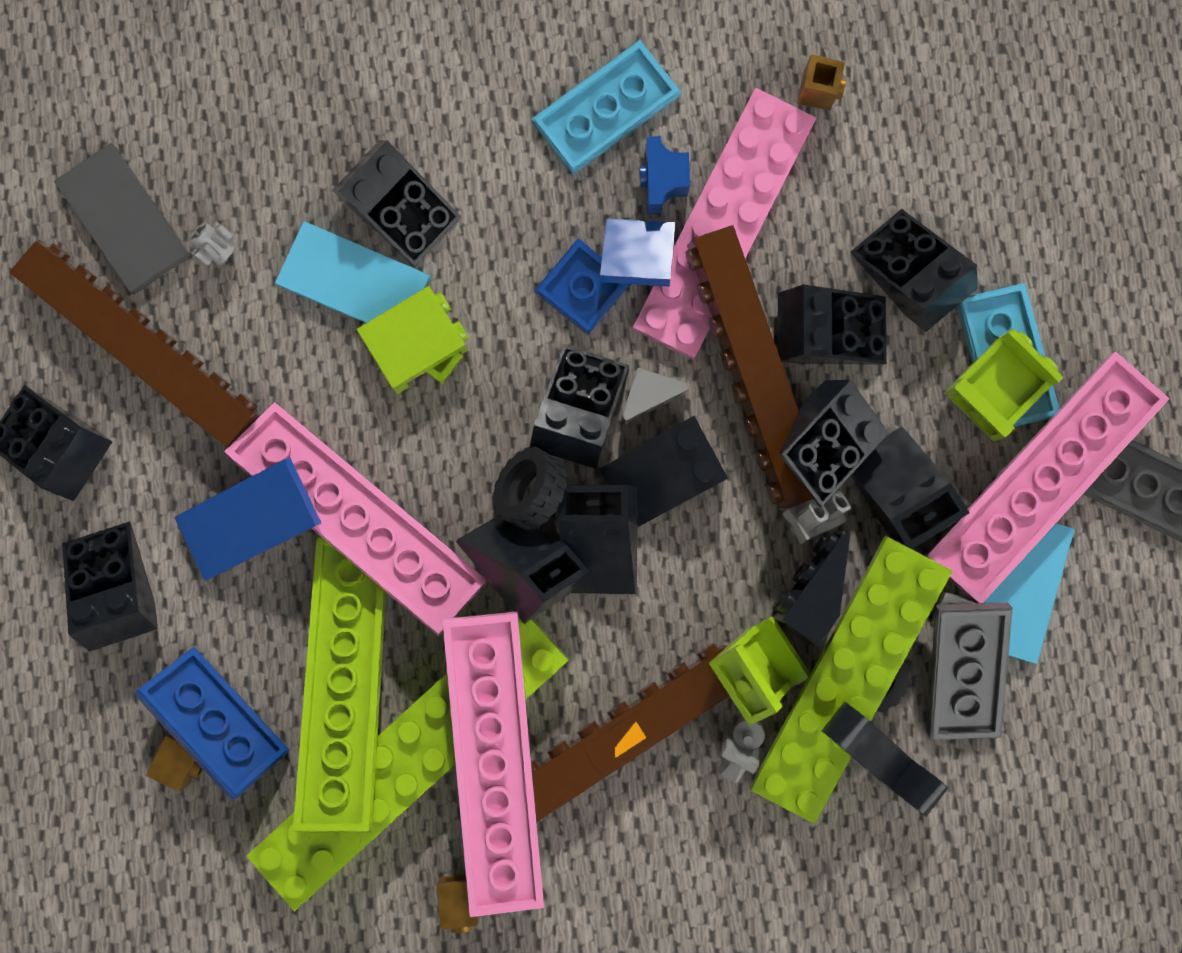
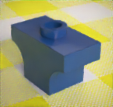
M661 136L646 137V166H640L639 168L640 187H646L647 214H661L662 206L667 200L673 197L688 196L690 189L689 152L676 153L669 151L663 145Z

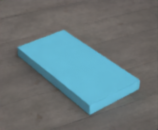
M638 40L533 117L532 123L571 174L574 175L680 97L681 91L642 41Z
M303 221L275 284L366 324L427 287L431 277L424 272Z
M1025 283L968 296L957 306L972 363L1001 334L1012 328L1027 335L1033 343L1032 347L1041 356H1045ZM1051 386L1013 426L1017 427L1051 419L1060 409L1054 386Z
M1056 523L983 602H1008L1013 608L1008 656L1034 664L1038 663L1075 529Z

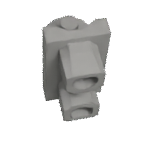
M838 491L832 495L823 507H819L814 500H810L788 509L783 513V516L787 521L791 522V532L795 535L797 534L800 544H803L846 523L847 519L844 513L849 511L851 506L843 493Z
M745 719L739 720L735 726L730 722L727 723L723 730L722 750L719 756L722 759L718 767L720 775L734 783H738L745 770L752 774L755 773L759 766V747L765 738L764 728L760 722L750 726Z

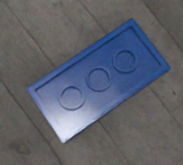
M291 458L284 459L174 517L204 581L321 524V520Z
M192 647L137 689L134 694L232 802L290 751L195 647Z

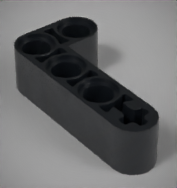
M845 701L821 730L879 781L887 785L889 789L926 817L949 788L936 776L909 757L871 721Z

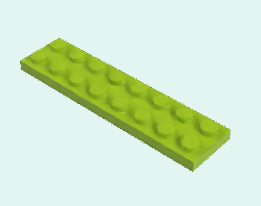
M884 536L750 785L752 792L813 824L816 823L851 759L848 753L821 730L844 701L859 711L869 721L873 719L953 571Z
M316 537L293 831L372 832L386 592L322 537Z

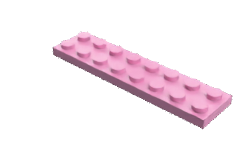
M755 88L673 247L670 287L653 286L633 325V330L694 360L710 329L709 317L712 316L708 305L703 304L700 300L697 290V284L700 282L696 270L692 271L686 260L685 252L688 250L687 245L695 237L734 225L744 257L746 258L816 117Z
M1116 351L1113 352L968 508L970 514L955 522L924 556L951 569L953 572L949 580L972 601L983 603L1170 398Z
M275 402L224 451L226 456L250 477L284 459L291 458L321 520V524L311 529L438 637L443 633V619L456 618L487 584V579Z
M517 612L443 619L470 917L544 908Z

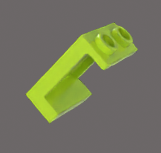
M430 286L425 287L357 328L364 343L397 394L409 388L408 383L456 353L461 351L464 354L468 351L464 342L470 338L459 321L454 324L451 322L446 314L452 310L443 294L439 292L435 295Z
M1013 328L1001 334L943 392L993 442L1006 438L1015 429L1013 425L1051 386L1058 384L1063 379V376L1058 372L1055 362L1046 356H1041L1032 347L1031 339Z
M772 616L745 630L709 662L749 726L777 713L783 707L780 703L781 698L793 686L807 680L810 675L807 667Z

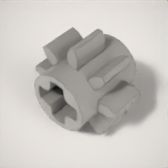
M217 221L212 227L207 222H204L194 230L189 238V242L194 246L190 253L206 266L211 261L220 265L233 252L234 245L228 241L232 238L233 234Z

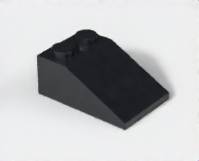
M695 416L664 431L599 469L607 485H631L638 488V527L728 479Z

